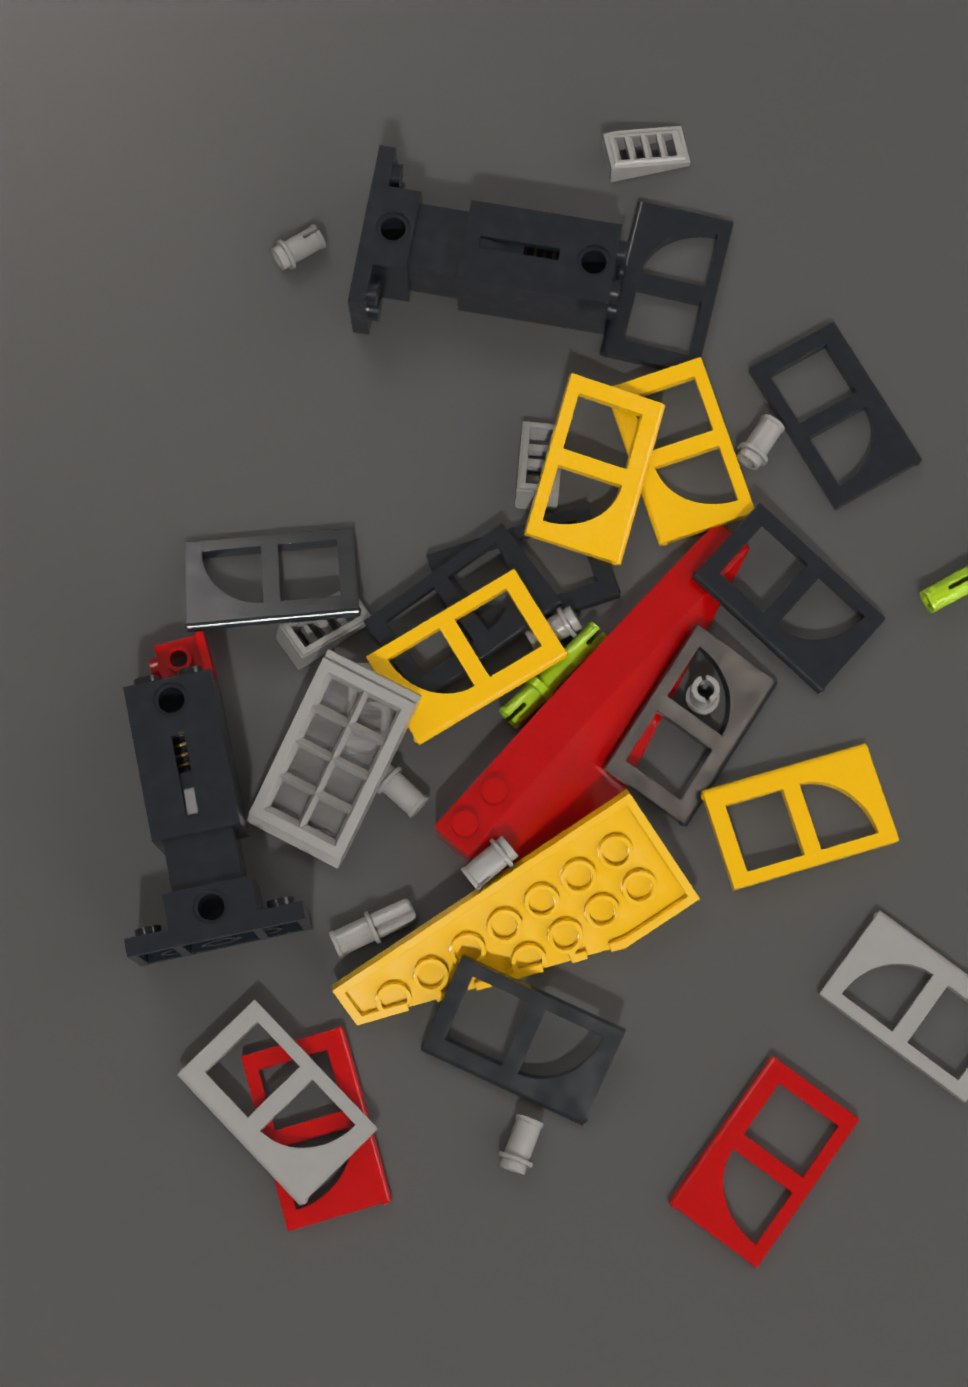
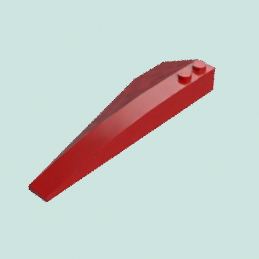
M724 525L710 528L574 671L434 826L435 835L466 863L471 862L491 845L490 839L493 838L496 841L499 837L503 836L518 855L512 861L514 864L625 790L626 785L602 769V767L693 626L699 625L706 631L709 629L720 604L692 579L694 571L699 570L732 533ZM746 544L720 572L731 584L750 549ZM693 657L668 694L669 698H673ZM657 713L626 759V762L635 768L662 719V716ZM507 865V866H506L504 869H502L499 873H501L502 871H504L505 869H507V868L510 867V866Z

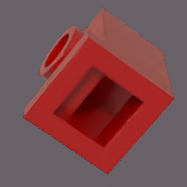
M199 631L194 633L195 635L154 646L156 657L149 659L152 675H158L160 679L177 676V671L182 668L202 666L203 670L211 669L216 681H218L211 650L204 632ZM187 656V662L184 666L175 667L172 665L173 659Z

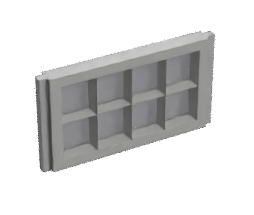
M328 649L258 792L246 821L338 869L346 857L418 708L422 695Z

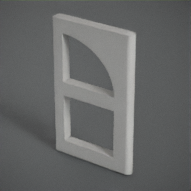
M879 910L873 915V920L818 996L961 1102L965 1103L968 1100V1065L960 1077L956 1079L907 1043L946 987L968 1003V974ZM904 965L924 971L931 977L892 1031L842 994L859 976L882 966Z
M255 999L184 1068H181L177 1074L300 1206L306 1204L308 1198L378 1130L372 1121ZM259 1023L300 1067L248 1117L207 1072ZM312 1081L355 1124L351 1130L336 1140L309 1148H295L282 1145L273 1141L262 1132Z

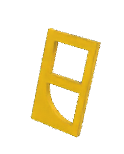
M701 357L612 386L644 397L695 380L712 431L655 449L652 452L641 495L659 546H666L669 543L708 531L710 528L744 519L754 509ZM612 408L627 455L629 456L638 418L635 415ZM719 449L737 501L723 504H703L687 500L670 490L660 479L656 470Z
M571 373L568 377L523 535L611 563L615 566L621 565L665 405L661 402ZM578 396L639 417L625 469L563 448ZM557 468L619 488L617 496L609 508L594 519L577 524H556L543 521Z
M515 569L366 656L374 672L422 695L418 708L408 726L413 735L414 742L418 745L423 744L568 657L567 650L561 645ZM507 591L541 647L489 677L456 621ZM441 631L474 687L462 692L449 694L430 692L404 679L389 661Z
M865 743L701 791V799L704 802L732 891L899 841L869 753V748ZM808 784L823 785L845 794L863 810L876 834L821 850L800 786ZM781 791L802 856L747 872L726 807Z

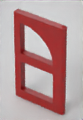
M337 1026L332 1030L295 1040L309 1056L328 1051L337 1086L369 1118L345 1028ZM280 1045L241 1056L255 1110L267 1099L260 1071L294 1061ZM339 1111L279 1130L275 1129L272 1120L262 1132L277 1143L291 1146L348 1128L351 1130L355 1124L343 1111ZM374 1134L348 1159L345 1170L336 1184L320 1199L303 1208L297 1209L295 1200L274 1179L288 1232L379 1204L387 1205L392 1201Z
M770 1056L668 1203L671 1208L679 1210L757 1268L860 1119L784 1065L777 1057ZM778 1085L785 1088L837 1126L802 1177L744 1135ZM732 1150L791 1192L756 1244L737 1226L725 1200L723 1177L726 1162Z

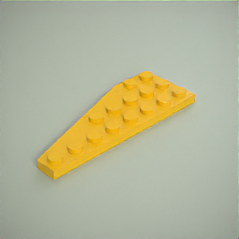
M626 789L514 863L512 868L508 867L490 879L479 891L475 889L332 984V991L356 1025L364 1024L409 1011L408 1007L436 999L437 1002L442 1001L463 954L516 979L544 972L543 968L568 961L575 963L586 960L588 955L609 949L613 952L627 948L700 898ZM473 977L467 990L476 988L478 991L492 987V985Z

